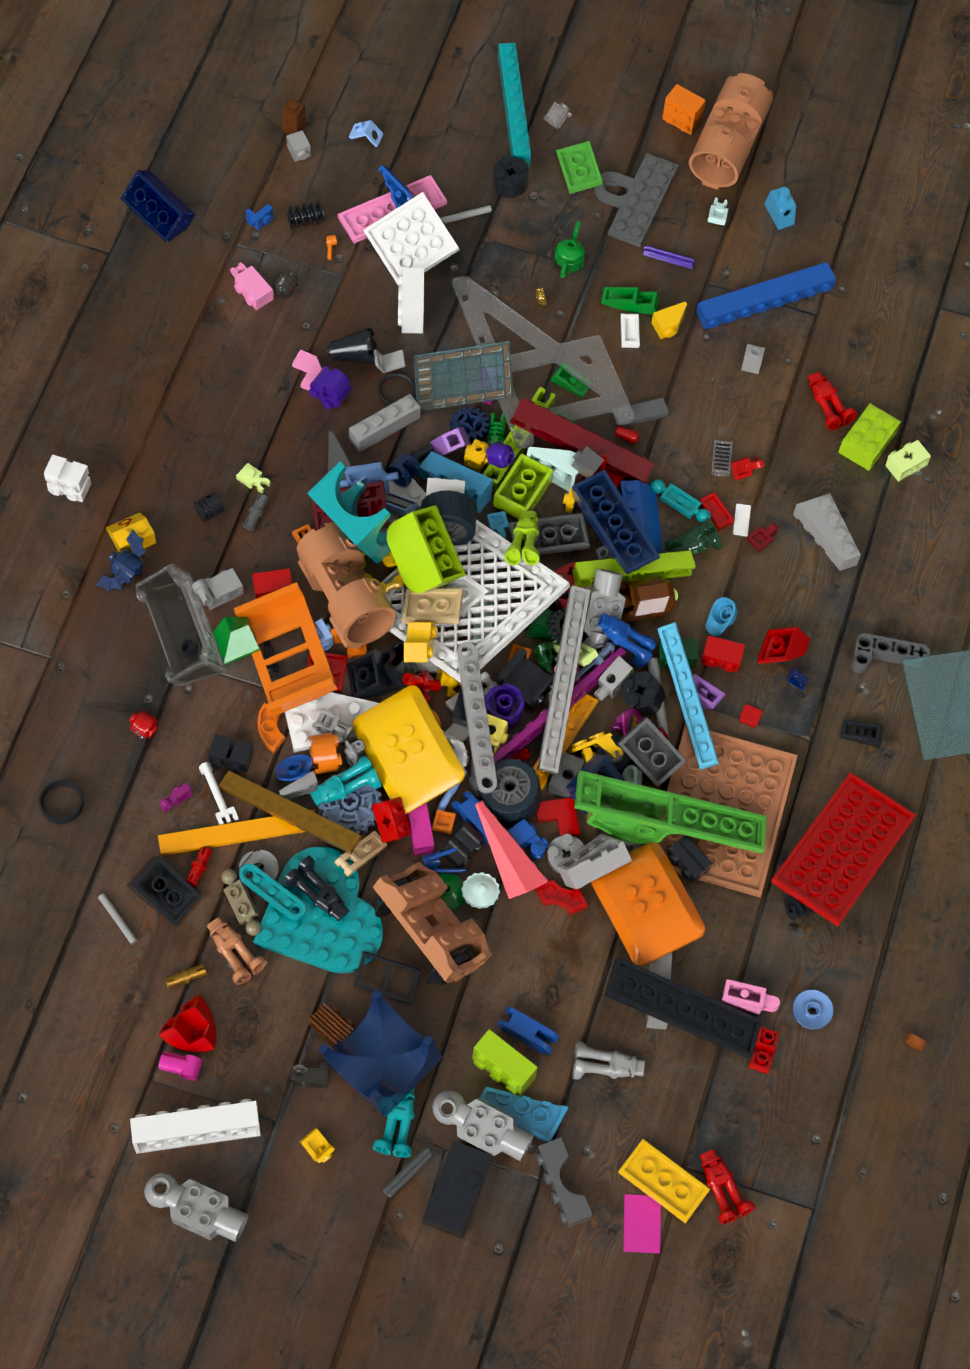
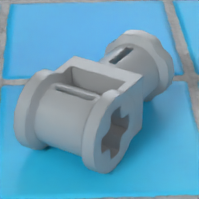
M325 708L320 710V716L312 724V727L319 733L332 732L342 737L344 741L350 738L354 729L353 725L349 726L340 722L339 716Z

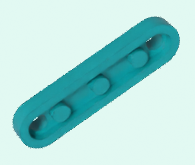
M245 864L241 867L239 871L240 880L252 891L291 920L298 921L305 916L306 907L299 898L255 865ZM247 874H252L253 877H252V878H247L246 875H247ZM294 909L299 910L297 914H294L292 911Z

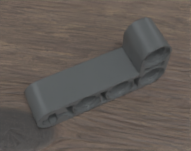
M862 633L857 637L853 648L851 668L856 673H864L871 659L913 667H923L930 655V650L924 644ZM860 643L866 644L867 647L860 645ZM898 650L903 651L905 654L899 653ZM858 660L864 661V664L859 663Z

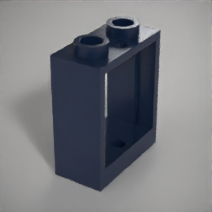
M594 754L581 769V771L596 774L599 770L603 776L625 781L606 755ZM578 773L566 786L573 800L576 797Z

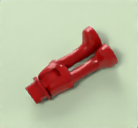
M816 372L808 377L814 399L820 404L826 416L825 424L828 430L839 429L841 424L847 426L857 418V411L854 408L846 409L837 394V388L827 380L826 376H823L821 372ZM828 401H831V402H832V404H833L834 408L836 409L838 415H835V413L833 412L832 408L830 407Z
M715 1149L700 1155L703 1162L702 1168L707 1179L706 1184L714 1193L721 1211L718 1216L720 1224H727L737 1219V1215L731 1208L721 1187L725 1185L739 1218L756 1209L755 1204L752 1201H745L734 1182L733 1172L728 1169L721 1156L718 1157Z

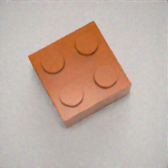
M676 84L665 99L662 119L676 126L681 131L692 135L702 122L706 100Z

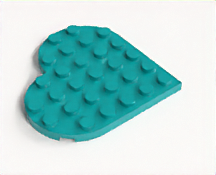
M312 847L294 855L285 865L278 880L281 886L305 904V916L298 921L291 920L269 903L261 921V931L255 936L253 945L330 972L351 973L359 968L363 951L375 955L378 954L383 940V927L380 918L375 916V909L363 899L358 898L359 876L357 870L347 877L344 874L343 868L341 866L338 867L334 863L343 853L328 847ZM307 856H311L314 859L313 869L316 874L328 885L335 888L341 900L345 902L344 906L349 910V913L339 922L333 916L329 917V914L315 907L312 900L298 888L288 886L283 882L285 876L292 869H297ZM350 859L347 860L350 865L353 864ZM301 875L305 882L317 893L320 891L307 878ZM294 909L292 912L297 914L299 910ZM366 957L364 966L372 962L373 958Z

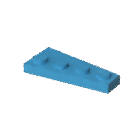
M485 1087L480 1096L485 1101L516 1116V1126L533 1134L535 1138L545 1143L553 1139L568 1110L567 1106H558L547 1101L542 1102L526 1096L513 1095L510 1092Z

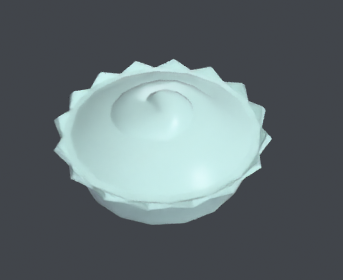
M483 872L468 876L461 888L462 896L465 898L466 903L479 909L494 905L500 893L496 878Z

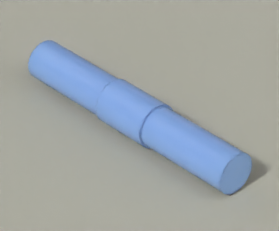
M460 783L445 792V795L435 809L436 811H444Z

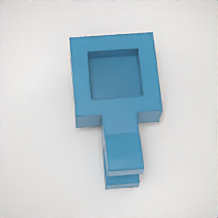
M505 511L487 514L489 528L504 539H507L505 531L509 530V524Z

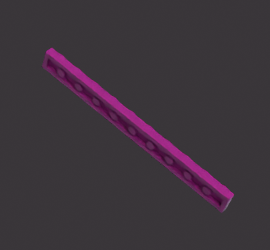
M620 647L616 652H611L601 665H596L589 675L585 674L580 679V682L573 686L570 708L599 684L598 679L618 656L625 661V650ZM544 709L536 720L530 721L522 732L514 734L509 743L500 746L497 753L493 755L494 763L514 757L545 730L548 709Z

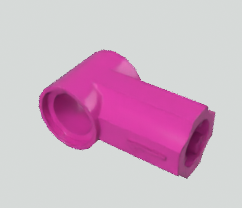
M163 1051L158 1068L159 1070L178 1074L186 1080L197 1081L203 1060L193 1055L181 1056Z

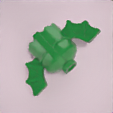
M580 221L576 223L573 239H565L556 246L555 260L562 267L560 272L561 278L566 277L567 272H576L580 267H583L585 250L582 244L577 241Z

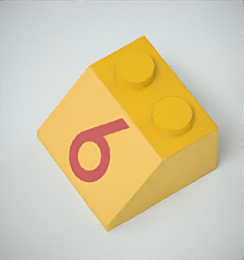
M140 512L106 527L118 552L124 549L132 552V548L126 540L132 530H135L137 535L143 538L142 546L144 549L156 544L155 533L147 518Z

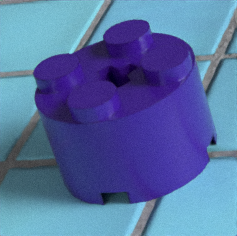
M324 366L311 382L309 393L311 396L318 398L324 407L332 409V407L336 408L342 404L351 392L352 386H349L350 381L342 372L335 368L332 371L328 369L329 366Z
M507 683L492 687L486 695V713L507 721L508 729L512 728L520 721L523 715L524 699L521 691L516 686Z

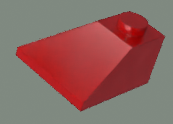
M798 627L768 630L757 662L759 664L783 662L801 657L806 653L810 638Z

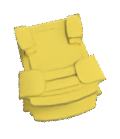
M487 714L488 725H493L496 728V732L490 735L491 745L495 747L493 753L495 755L499 747L507 742L509 736L507 734L508 722Z

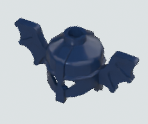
M132 530L126 539L132 548V552L128 549L118 553L114 551L108 559L111 561L110 571L116 577L102 576L96 585L97 587H102L107 592L114 588L122 590L124 582L130 586L132 578L138 574L142 575L144 571L141 569L145 562L141 559V556L147 551L142 546L143 538L139 537L135 530Z

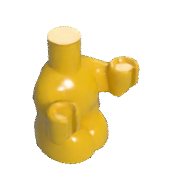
M441 668L438 669L435 679L440 680L441 686H448L447 697L452 698L456 695L455 687L461 685V683Z

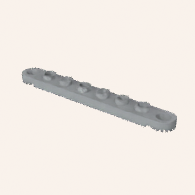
M464 642L457 649V658L473 766L478 790L484 794H489L497 786V777L476 647L470 642ZM469 648L472 651V655L469 657L464 656L462 649ZM485 778L491 780L492 787L485 788L482 785V780Z

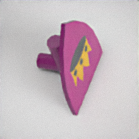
M626 709L622 716L616 718L617 723L611 724V730L623 731L625 735L643 717L636 709Z

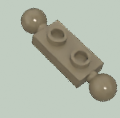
M226 869L221 874L222 881L229 885L224 889L226 897L239 924L244 925L247 923L245 927L246 932L251 936H256L260 933L262 927L260 922L253 918L258 916L259 913L245 884L241 880L236 881L237 874L234 870Z

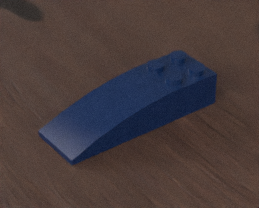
M605 469L572 486V494L576 503L604 546L626 575L660 558V555Z

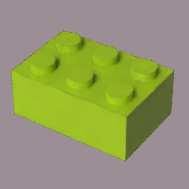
M869 404L843 439L838 453L870 471L896 435L901 421L876 406Z
M521 453L494 494L493 506L519 519L524 511H533L552 482L554 470Z
M490 1029L475 1045L473 1049V1063L479 1069L488 1071L490 1073L489 1076L497 1083L502 1082L506 1086V1090L513 1095L522 1096L536 1079L538 1067Z

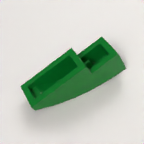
M604 287L601 303L623 311L653 314L658 311L660 298L657 292H640L639 287Z

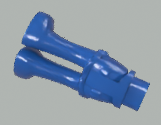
M605 612L601 614L598 625L602 628V632L615 645H620L634 654L632 658L634 666L637 668L645 666L652 657V652L650 651L656 646L655 639L650 635H643L633 630L628 623L617 619L613 615H607ZM627 637H630L631 639L636 641L638 645L629 640Z

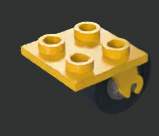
M604 731L589 737V742H587V739L572 744V749L567 751L568 754L592 745L597 749L596 754L606 755L617 770L626 767L631 759L616 743L622 737L612 736L611 733L605 735Z

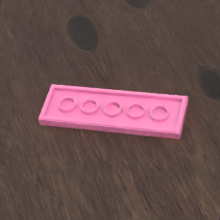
M431 175L406 185L416 196L423 192L434 210L447 204V199ZM391 192L338 214V219L353 243L368 238L363 230L396 209L391 198Z

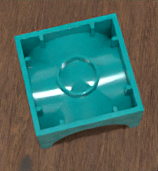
M340 461L307 494L359 549L378 564L391 552L387 543V533L379 532L391 514L384 508L375 515L358 517V501L367 487L359 481L350 489L340 493L341 478L347 470Z

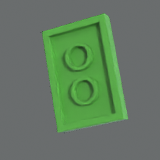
M590 141L556 150L569 194L603 185Z

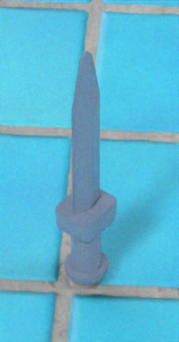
M611 642L605 643V647L597 653L598 656L576 673L575 680L593 664L601 665L604 662L603 658L610 652H614V644Z

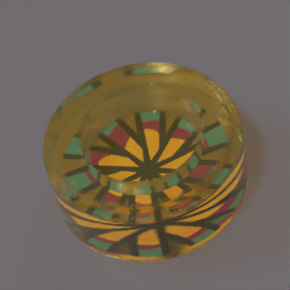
M536 289L535 294L539 306L547 305L543 289Z

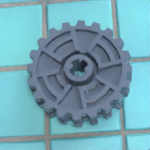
M361 773L359 775H356L350 778L349 780L345 781L343 784L345 785L355 780L356 778L362 776L363 774ZM365 785L348 794L345 799L333 802L328 801V804L322 803L318 805V813L320 816L357 834L361 831L367 833L368 827L373 828L375 826V816L371 805L382 802L381 792H378V789H374L370 785ZM348 800H352L351 806L347 805Z

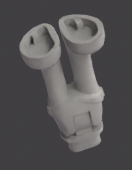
M576 1041L574 1059L576 1060L573 1065L572 1079H581L585 1073L603 1074L613 1079L629 1076L634 1078V1075L643 1076L645 1060H638L636 1056L631 1057L618 1051L606 1052L589 1048L584 1042ZM580 1059H596L608 1061L609 1063L608 1065L587 1062Z

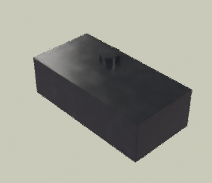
M453 1140L424 1214L423 1224L462 1239L493 1155Z

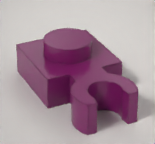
M187 783L176 786L172 793H170L171 796L159 802L160 808L166 813L174 805L178 806L192 796L190 786Z

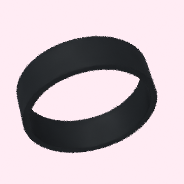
M56 780L47 784L39 795L41 812L52 823H70L83 810L84 801L82 793L77 785L68 780ZM60 786L74 789L80 796V804L73 814L64 818H55L43 810V799L50 790Z

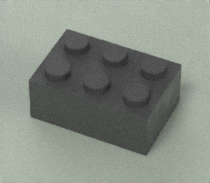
M647 717L639 721L616 742L657 787L686 762V759Z

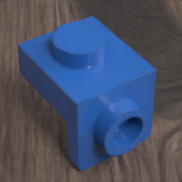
M269 204L256 214L249 208L245 210L247 223L250 226H254L257 230L271 223L274 218L273 207Z

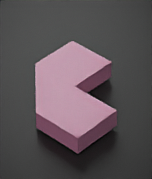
M300 350L292 363V367L307 373L301 382V388L309 391L311 382L322 369L317 356Z

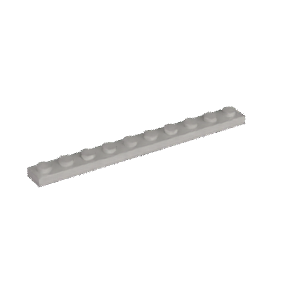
M573 585L570 587L537 769L552 774H557L559 770L591 591Z

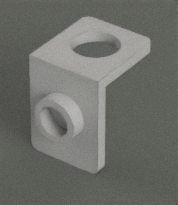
M377 349L373 350L376 367L383 373L406 366L402 350L386 355H381Z

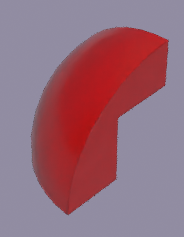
M201 995L185 1003L175 1017L167 1020L158 1034L171 1046L188 1052H206L215 1049L216 1045L215 1022L207 1003Z

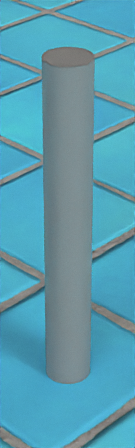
M488 205L441 217L440 219L446 224L492 212V209Z
M102 893L99 895L98 899L130 944L136 943L138 939L106 894Z

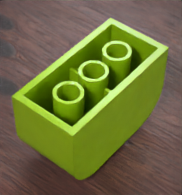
M436 505L413 511L390 524L387 530V543L405 585L412 592L423 593L466 576Z

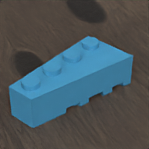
M431 451L420 465L419 477L426 481L428 478L465 481L464 494L476 502L477 513H480L492 498L493 479L449 460L440 454Z

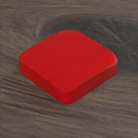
M746 704L739 721L755 728L761 718L762 710Z

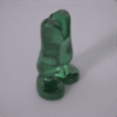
M709 518L704 519L701 526H693L683 534L664 543L667 550H673L671 552L691 550L692 554L704 552L709 545L714 550L722 549L719 534L714 529V525Z

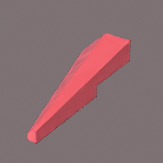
M483 801L476 803V809L508 898L511 899L547 883L548 879L546 876H543L536 864L528 858L517 841L484 805L485 803Z

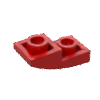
M760 1026L749 1064L750 1069L766 1074L769 1073L780 1032Z

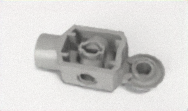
M597 569L594 584L584 588L591 591L583 631L584 634L588 635V638L583 644L595 650L599 648V651L609 641L607 635L602 632V628L598 625L601 614L605 612L607 615H613L621 620L626 600L619 593L623 574L605 569ZM607 654V655L603 658L604 661L607 659V657H608L609 654Z
M448 1090L438 1094L433 1101V1114L439 1122L446 1125H457V1137L493 1156L502 1151L521 1162L533 1140V1134L516 1126V1116L482 1098H477L471 1103L466 1104L459 1093ZM446 1102L451 1103L453 1106L451 1114L444 1111V1104Z
M156 1174L148 1180L144 1189L145 1198L152 1206L158 1208L170 1207L171 1220L174 1224L209 1240H212L217 1235H221L237 1242L248 1220V1214L229 1206L228 1196L191 1179L179 1185L176 1179L169 1174ZM160 1185L167 1187V1190L162 1194L156 1192L157 1187Z

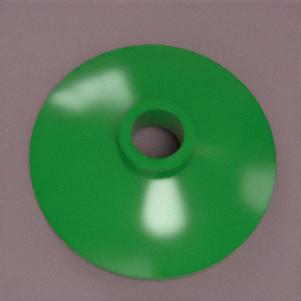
M439 874L443 882L450 888V891L444 892L441 898L449 909L453 911L459 908L465 901L461 890L463 881L454 874Z

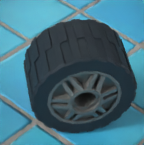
M446 490L433 492L422 500L421 509L434 505L437 506L453 546L466 544L474 538L476 534L477 506L471 497L457 491Z
M508 758L494 763L497 786L492 793H481L485 806L501 823L517 824L523 819L527 821L535 815L542 801V791L538 775H536L533 767L519 759ZM485 778L482 780V785L485 788L492 787V782Z

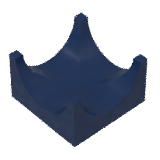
M377 989L371 994L370 1009L358 1028L343 1041L335 1045L323 1043L318 1048L328 1066L384 1117L442 1060V1055L434 1039L429 1035L426 1037L422 1036L407 1024Z

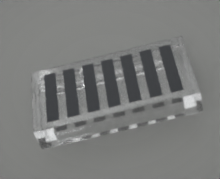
M714 440L711 475L729 477L733 442Z

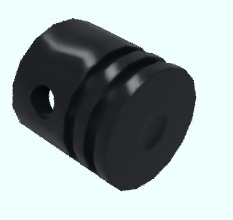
M214 492L193 503L198 516L203 522L224 512V507Z

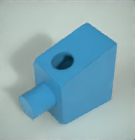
M781 187L770 191L764 205L777 229L780 230L794 225L796 204L790 194V190L787 187Z

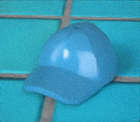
M721 597L713 604L705 625L707 632L712 636H720L728 626L735 622L738 607L733 600Z

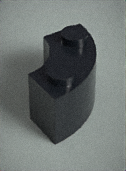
M401 640L388 650L390 659L384 664V667L392 684L403 688L408 686L403 683V676L405 673L415 675L417 665L416 662H404V641Z

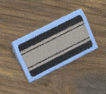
M390 492L385 493L387 511L400 516H405L415 511L419 505L417 502Z

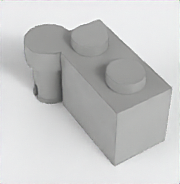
M233 568L223 570L212 578L200 579L192 585L195 594L199 595L203 605H207L210 610L244 594L243 585Z

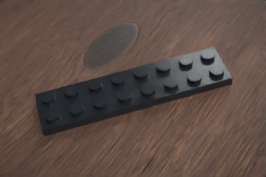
M617 957L615 959L604 996L747 1059L752 1057L762 1020L622 958Z

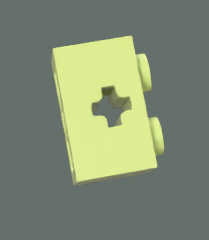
M917 440L913 443H907L899 451L891 452L888 455L885 466L899 482L927 466L931 455Z

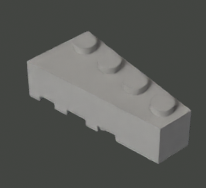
M829 493L796 504L793 513L794 517L801 521L804 529L807 532L809 531L815 538L814 541L822 546L826 551L825 554L840 571L856 566L861 554L831 494Z

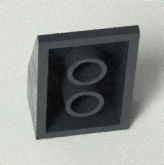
M152 856L126 885L141 900L174 926L178 924L202 896L159 856Z

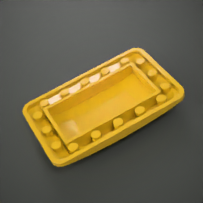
M408 686L354 719L352 723L354 726L353 730L358 740L364 742V751L390 799L401 797L406 814L463 781L465 777L464 768L418 687Z

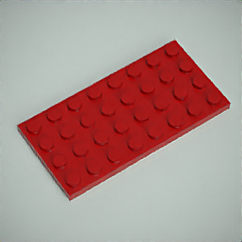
M850 772L772 878L771 883L836 926H839L914 820L916 814Z

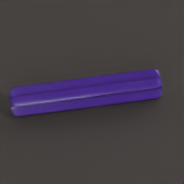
M648 245L645 246L643 251L644 256L692 269L695 260L683 255Z

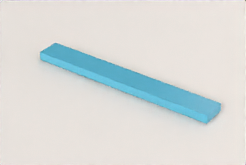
M674 622L657 628L699 767L703 770L718 765L720 763L678 626Z

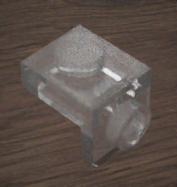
M554 102L543 119L556 129H559L566 117H571L572 114L568 111L570 109L562 102L560 105Z

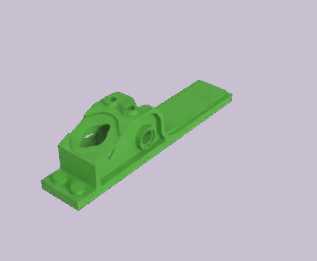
M581 770L578 773L574 808L588 811V824L595 828L598 827L618 840L645 845L650 842L659 843L665 836L670 834H683L761 854L765 850L767 817L765 815ZM665 814V820L659 818Z

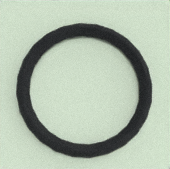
M391 373L383 377L377 389L381 400L388 405L395 403L388 401L381 391L385 380L395 376L403 377L410 382L412 386L411 395L414 398L416 387L409 376L402 373Z

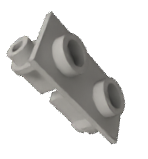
M347 740L345 741V761L349 767L357 764L359 758L365 755V744L362 740H356L351 744Z

